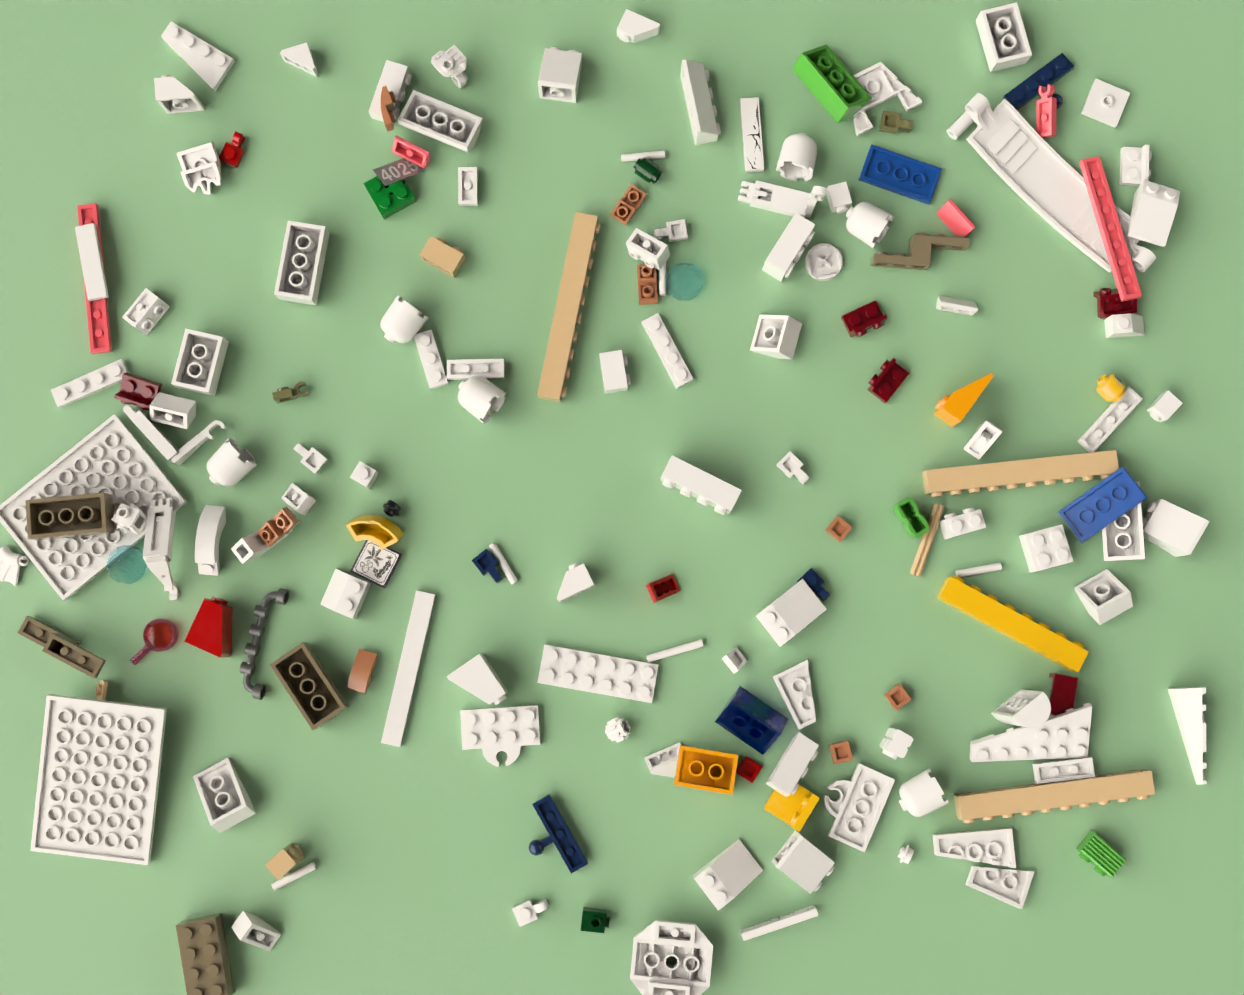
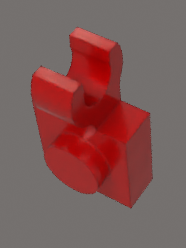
M235 131L232 143H225L219 156L220 161L235 168L238 167L245 153L241 149L245 141L243 134Z

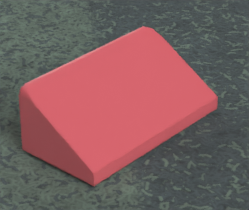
M397 135L395 136L392 153L424 169L430 164V152Z
M951 199L937 212L939 218L955 235H961L965 238L975 228V225Z

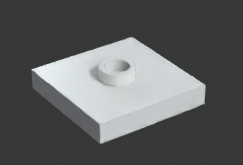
M1095 79L1080 114L1115 128L1120 120L1130 92Z

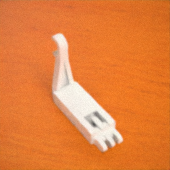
M756 180L755 184L743 181L741 186L748 189H740L739 193L746 196H738V201L749 203L752 207L792 217L797 213L804 218H810L817 200L823 201L827 188L814 186L811 193L758 180Z
M128 405L123 407L126 415L168 461L178 466L185 462L208 438L214 440L211 431L216 426L220 425L222 429H226L224 423L215 420L178 450L156 424L150 421V418L140 410L136 411Z
M167 498L165 504L164 499H159L157 505L156 500H151L150 509L147 511L143 559L147 567L164 585V591L170 592L169 599L176 600L179 595L178 587L173 580L169 561L172 559L176 517L172 508L173 501L172 498Z

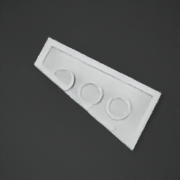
M1012 828L932 834L934 854L937 856L1016 868Z

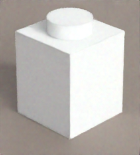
M842 182L827 187L826 196L831 213L837 212L839 214L848 211L852 200L847 183Z
M1168 390L1161 393L1147 408V411L1155 421L1161 423L1168 420L1183 403Z
M359 461L350 478L371 489L380 473Z

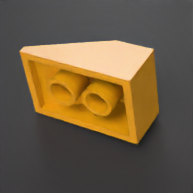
M990 373L953 392L949 396L945 395L935 405L937 410L934 412V415L951 427L960 423L994 375Z
M680 745L674 785L733 795L739 755Z

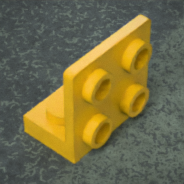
M799 785L793 795L790 794V796L786 797L774 790L764 809L800 832L820 798Z

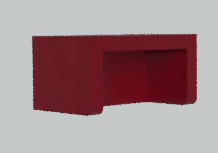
M1050 673L1049 677L1053 678L1050 695V713H1066V710L1074 708L1078 678Z

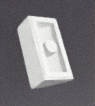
M938 296L937 310L970 316L978 311V307L973 301Z

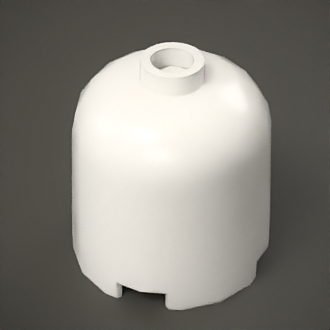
M805 133L788 136L782 145L776 166V171L779 170L781 172L780 176L797 182L798 178H805L804 181L810 180L813 176L818 151L816 142Z
M860 202L855 207L851 206L847 211L846 228L850 234L875 249V242H881L889 230V227L886 225L889 220L891 222L894 220V216L869 202Z
M399 295L382 317L380 326L386 333L384 337L391 343L397 341L405 344L413 339L429 318L426 315L421 317L422 312L405 300L401 302L403 298Z
M472 376L468 380L464 379L458 387L460 389L458 401L461 406L483 424L492 419L490 415L494 410L498 412L506 400V392L482 376Z
M228 438L207 462V470L210 474L209 479L216 485L221 484L226 487H232L257 465L253 455L246 448L242 451L236 446L238 442L232 438Z
M929 768L904 782L899 789L901 800L898 802L903 811L908 810L915 817L925 816L949 804L948 799H942L941 796L944 795V792L936 778H930L929 774L932 772Z

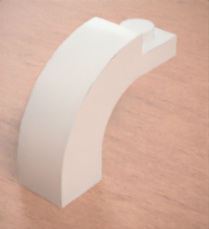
M206 505L200 516L195 539V563H198L199 574L218 576L220 573L219 542L222 530L226 524V512L223 506Z
M291 529L270 547L267 546L257 533L258 531L251 535L241 538L231 550L240 562L245 564L276 546L293 530Z

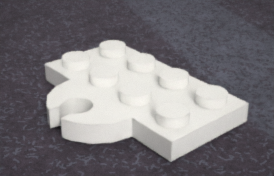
M538 705L460 710L462 750L482 749L486 760L494 766L499 767L500 762L497 760V754L500 751L507 753L508 758L505 764L508 766L517 760L521 746L541 744Z
M858 763L851 781L841 779L829 784L827 788L831 791L838 790L840 796L836 801H832L828 795L823 797L826 809L835 817L828 836L865 852L895 779Z

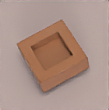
M837 515L825 531L840 543L853 527Z
M899 683L884 694V697L895 711L912 700Z
M848 740L829 745L834 765L853 760Z

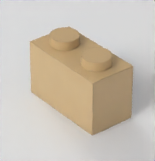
M430 236L420 253L421 260L455 278L465 261L463 251L456 246H448L447 242L440 237L434 238Z
M291 843L275 855L265 866L279 880L304 859L303 851L298 845L294 846Z

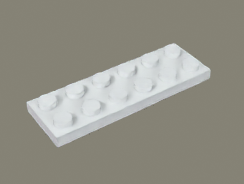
M544 644L537 683L652 703L659 665Z

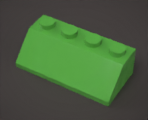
M827 44L803 52L792 68L798 78L802 80L809 91L837 123L850 119L872 100V97Z

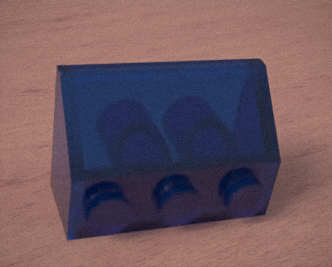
M739 686L715 722L763 755L782 734L788 718Z

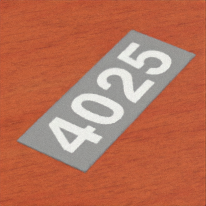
M403 158L373 169L381 182L387 186L424 172V169Z

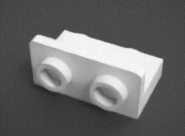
M1145 144L1142 148H1121L1119 185L1140 186L1143 180L1148 181L1150 179L1151 169H1149V162L1152 157V152L1149 151L1150 145Z
M145 288L122 318L144 335H148L170 306Z

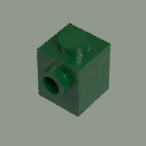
M583 907L581 931L604 933L605 927L609 928L610 916L606 915V909Z

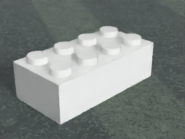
M294 221L287 222L274 295L279 300L317 305L330 234L325 226Z
M673 455L660 479L665 487L669 489L675 487L680 490L681 495L687 498L693 496L697 498L696 502L706 507L708 504L715 507L714 511L721 515L729 514L732 511L742 491Z

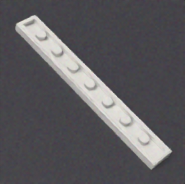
M416 590L381 740L383 744L401 747L435 601V594Z

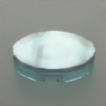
M676 264L667 273V290L677 300H692L702 290V273L693 264Z
M131 545L115 548L107 559L109 576L119 583L131 584L137 582L144 576L147 569L143 559V552Z

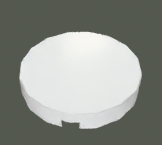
M829 243L814 245L808 251L805 258V268L808 274L819 281L833 279L840 272L843 265V257L840 251Z

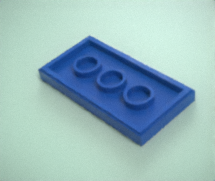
M871 144L859 181L929 205L942 168Z
M1121 467L1058 513L1080 542L1083 543L1147 499V496L1126 469Z

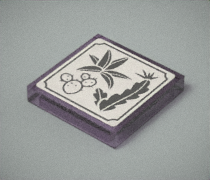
M366 540L350 572L385 589L403 554L389 547L381 549L378 544Z

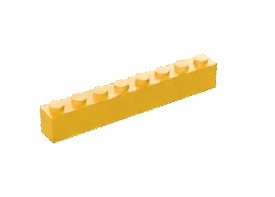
M958 576L947 577L936 597L1071 672H1079L1089 651L1083 649L1084 645L1081 643L1068 641L1066 635L1057 631L1056 633L1050 631V627L1044 623H1035L1028 614L1015 612V607L1006 603L1005 605L999 603V599L993 595L988 594L986 596L982 594L980 588L964 584V580Z

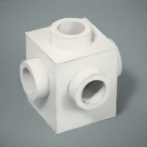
M121 503L111 520L117 525L116 528L124 533L130 531L139 535L146 523L147 516L138 506L134 504H129L128 506Z

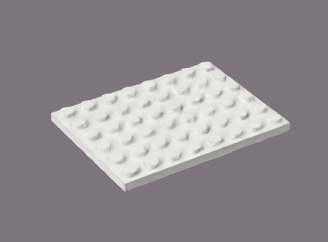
M116 414L112 415L0 505V522L63 601L69 599L145 537L146 523L139 535L130 531L124 533L116 528L117 525L114 523L115 533L36 541L28 539L25 500L104 492L112 495L113 515L122 503L128 506L129 504L138 506L146 516L151 506V500H156L158 505L159 499H164L166 504V499L172 498L174 512L187 503Z
M54 694L47 695L30 851L142 865L150 864L167 708Z

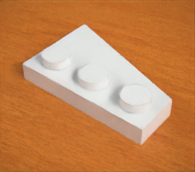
M971 866L965 885L1022 909L1034 872Z

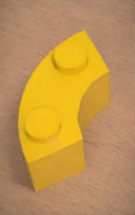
M361 515L353 518L346 525L356 542L370 540L378 544L381 549L396 543L404 535L395 523L378 515Z

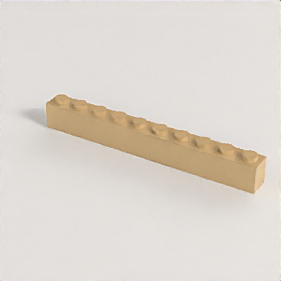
M575 212L537 393L538 398L561 402V397L565 398L567 387L564 386L565 379L569 380L571 368H568L569 361H573L575 351L572 350V344L577 342L578 332L575 331L576 325L581 323L582 313H579L580 306H584L586 299L583 291L584 288H588L590 277H587V272L592 269L593 265L591 253L596 251L597 241L594 238L595 234H599L601 226L596 215Z
M1116 450L931 469L923 471L922 476L925 495L931 494V497L943 496V493L950 492V495L962 494L961 491L969 490V493L981 492L980 489L988 488V491L1000 490L999 487L1006 486L1007 489L1019 488L1018 485L1025 484L1026 487L1038 486L1037 483L1044 482L1045 485H1054L1056 481L1063 480V483H1072L1078 478H1082V481H1091L1097 476H1101V479H1106L1119 470Z
M1140 769L1095 775V777L954 794L957 818L963 820L964 823L975 822L976 818L993 820L995 819L994 816L1002 815V818L1014 817V813L1031 815L1036 810L1045 813L1052 812V808L1060 807V810L1072 809L1073 805L1090 807L1091 803L1098 802L1099 805L1110 804V800L1127 802L1132 797H1137L1139 800L1148 799L1149 795L1155 794L1152 771Z

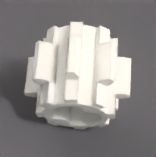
M616 717L607 722L608 725L605 726V733L608 739L618 743L629 737L628 734L631 733V727L627 720Z

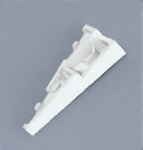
M1206 687L1169 688L1168 692L1196 784H1207L1204 776V769L1207 768V763L1203 762V752H1206V723L1203 711L1206 710V704H1202V694L1206 693Z

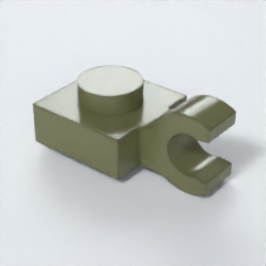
M883 110L879 131L897 134L898 129L903 132L910 133L914 121L902 120L900 113Z
M298 382L294 389H289V387L278 388L277 392L272 393L274 401L282 403L297 399V397L308 396L307 391L300 392V388L306 386V383Z

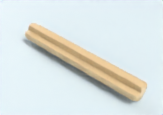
M940 504L933 505L928 520L929 531L923 534L910 574L919 577L922 574L944 511V506Z

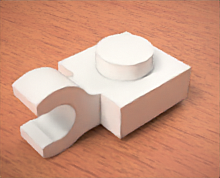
M685 219L666 222V228L654 230L655 233H653L654 238L657 240H662L668 237L669 242L688 239Z
M298 443L293 448L303 456L300 462L315 474L328 461L326 457L313 447L308 451Z
M791 451L776 465L789 479L794 475L802 484L809 479V476L800 469L804 464Z
M530 899L514 906L512 910L521 927L539 918L537 913L548 909L549 905L546 899L535 904Z

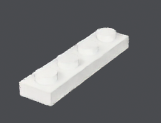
M657 313L641 321L676 389L693 381L690 371L659 314Z
M120 359L51 389L57 407L62 408L121 382L122 375L129 372L124 360Z

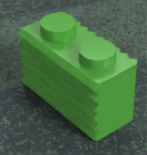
M1092 831L1088 833L1076 848L1080 852L1079 857L1087 863L1092 862L1095 865L1094 870L1103 877L1105 875L1113 877L1126 861L1119 852Z

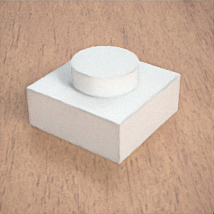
M737 647L733 648L722 658L733 673L739 671L748 662Z

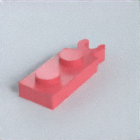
M1048 84L1047 91L1046 87L1039 86L1038 91L1041 99L1036 100V132L1042 138L1056 136L1057 98L1052 97L1055 92V86Z

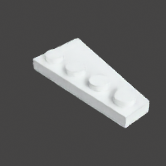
M172 21L161 35L162 39L214 92L235 63L233 58Z

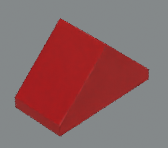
M673 574L646 585L653 603L681 591Z

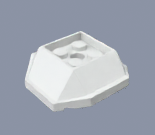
M655 920L634 936L630 979L642 995H702L710 987L713 944L694 923ZM670 956H674L677 959L673 965L666 963V959Z

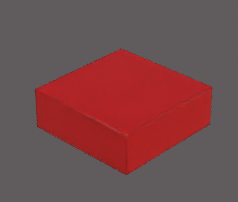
M745 756L736 773L753 783L762 766Z

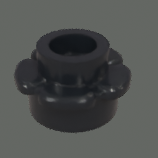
M388 500L387 503L383 504L385 514L390 517L394 515L399 516L401 507L397 503Z

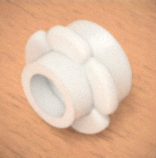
M909 845L906 847L902 846L897 855L900 858V863L908 864L914 850L909 848Z

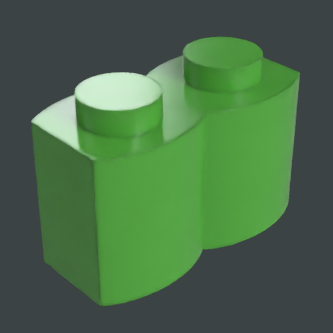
M908 497L893 506L895 516L903 522V528L910 538H917L929 531L928 522L919 514L918 506L911 498Z

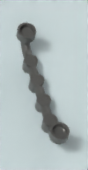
M280 588L278 591L268 593L263 598L261 605H256L254 609V616L258 617L257 623L251 624L249 629V635L253 636L252 643L246 644L244 653L249 655L247 662H242L240 666V673L244 674V688L249 693H252L254 699L262 700L266 692V685L256 683L253 686L251 684V677L254 674L255 660L260 651V640L265 631V620L269 615V604L271 600L276 599V603L285 605L289 598V590Z

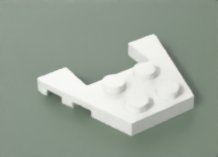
M881 62L853 75L872 97V100L853 115L857 137L873 128L865 111L895 96H898L906 112L922 104V100L911 93V89L904 86L898 80V77Z

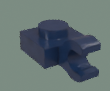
M485 549L472 560L483 576L489 573L497 583L503 579L495 569L499 563L488 549Z
M812 568L797 581L799 582L801 579H804L812 591L823 601L830 596L821 587L824 583L823 579Z

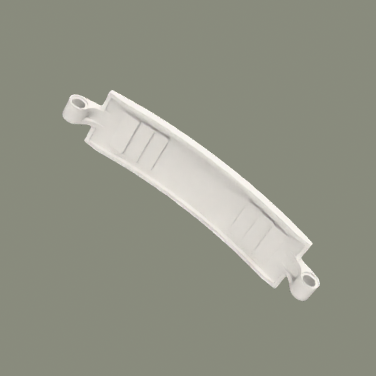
M977 92L965 105L966 112L977 124V128L966 140L1004 182L1035 212L1074 246L1110 273L1112 271L1084 178L1030 126L1005 98L992 110L988 99ZM1115 205L1133 267L1143 273L1156 260V256L1149 249L1138 246L1139 239L1127 236L1130 216Z

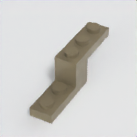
M915 233L909 239L908 256L904 253L888 255L886 252H877L872 256L870 266L927 270L931 262V249L965 251L969 247L970 239L964 238L961 235L945 237L944 234L927 236L926 233Z
M26 616L18 631V634L43 646V652L92 678L98 677L106 662L103 658L80 647L81 642L31 616Z

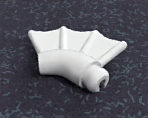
M7 545L1 547L0 581H8L17 586L20 567L26 566L29 563V558L22 554L13 553Z

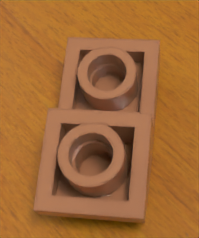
M383 86L381 92V113L385 127L389 132L394 130L393 122H396L392 113L395 110L393 103L396 102L393 91L389 92L387 86Z
M630 184L610 215L624 225H627L647 194Z
M646 264L637 265L639 305L658 304L656 268H650Z
M284 507L272 520L267 521L257 533L267 546L270 547L287 534L299 521L288 507Z
M362 649L358 650L349 676L348 690L366 694L372 680L371 673L377 662L378 654Z

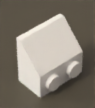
M162 75L160 78H154L156 101L167 114L204 111V106L196 95L175 77Z
M759 315L750 351L778 359L793 360L802 323L785 315Z
M577 562L569 566V571L564 576L557 596L558 602L565 601L594 587V583L584 563L580 565Z
M335 569L321 605L349 618L357 619L372 583Z
M1108 569L1074 587L1088 614L1099 625L1133 607L1131 592Z

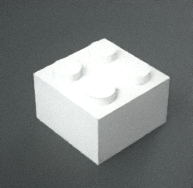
M1062 524L1019 536L1030 573L1073 562Z

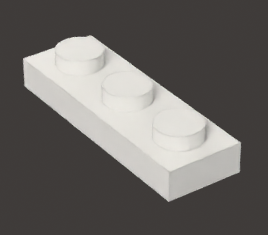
M432 330L416 334L414 339L430 390L448 385L449 383Z
M504 359L447 360V379L468 380L472 376H482L486 379H505Z
M1092 757L1032 764L1036 784L1095 777Z

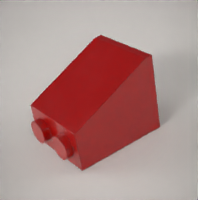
M219 597L204 598L184 642L220 658L231 657L233 607L227 605V600Z

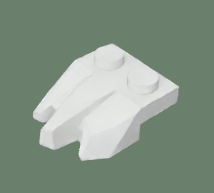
M214 142L177 153L183 170L181 175L185 186L193 193L200 185L204 194L211 195V182L215 185H221V164Z

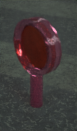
M156 619L148 623L143 633L146 645L130 659L131 663L136 665L151 650L162 652L171 649L178 638V631L174 623L166 619Z

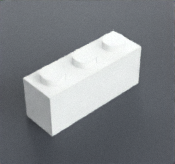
M386 60L368 111L372 119L384 122L381 113V92L383 86H387L389 92L393 91L396 102L393 103L395 110L392 113L394 118L398 119L400 102L404 101L406 85L410 84L412 78L408 66Z
M800 732L796 733L766 784L785 797L790 796V794L793 795L799 787L797 784L800 777L803 778L808 772V763L816 758L819 745Z

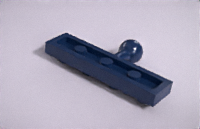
M1061 53L1005 94L1003 99L1005 98L1016 110H1019L1039 95V86L1046 87L1047 91L1048 84L1052 85L1073 70L1074 65ZM1053 94L1052 97L1057 98L1058 109L1063 104V98L1059 94Z
M548 794L533 803L532 805L549 836L541 841H531L529 844L530 853L538 856L543 853L544 847L554 842L571 874L587 865L586 857L551 795Z

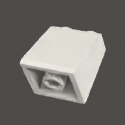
M556 47L545 48L538 78L539 98L576 103L582 66V53L576 50L563 51Z
M1163 499L1152 501L1146 509L1148 513L1145 518H1142L1143 535L1146 540L1174 557L1191 555L1210 521Z
M478 654L446 676L448 680L489 705L493 702L497 705L507 698L505 694L508 693V690L483 654Z
M796 830L771 860L780 871L810 894L820 888L822 885L821 880L825 875L829 876L834 870L833 865L835 864L832 859Z

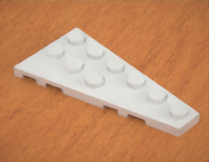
M1089 702L1083 704L1084 707L1075 710L1073 708L1068 709L1066 713L1056 716L1052 714L1043 725L1036 728H1010L1005 733L999 735L991 734L970 741V761L991 762L1088 757L1092 705Z

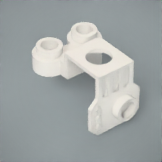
M455 45L447 51H439L432 56L431 63L444 77L451 76L452 81L458 88H462L467 84L468 77L464 73L467 66V58Z

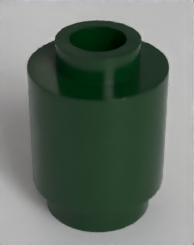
M645 157L642 160L639 158L633 167L636 169L634 173L648 183L652 182L655 184L662 174V171L659 169L660 167Z

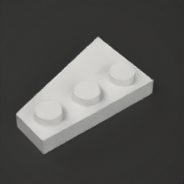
M808 660L772 676L798 730L816 722Z

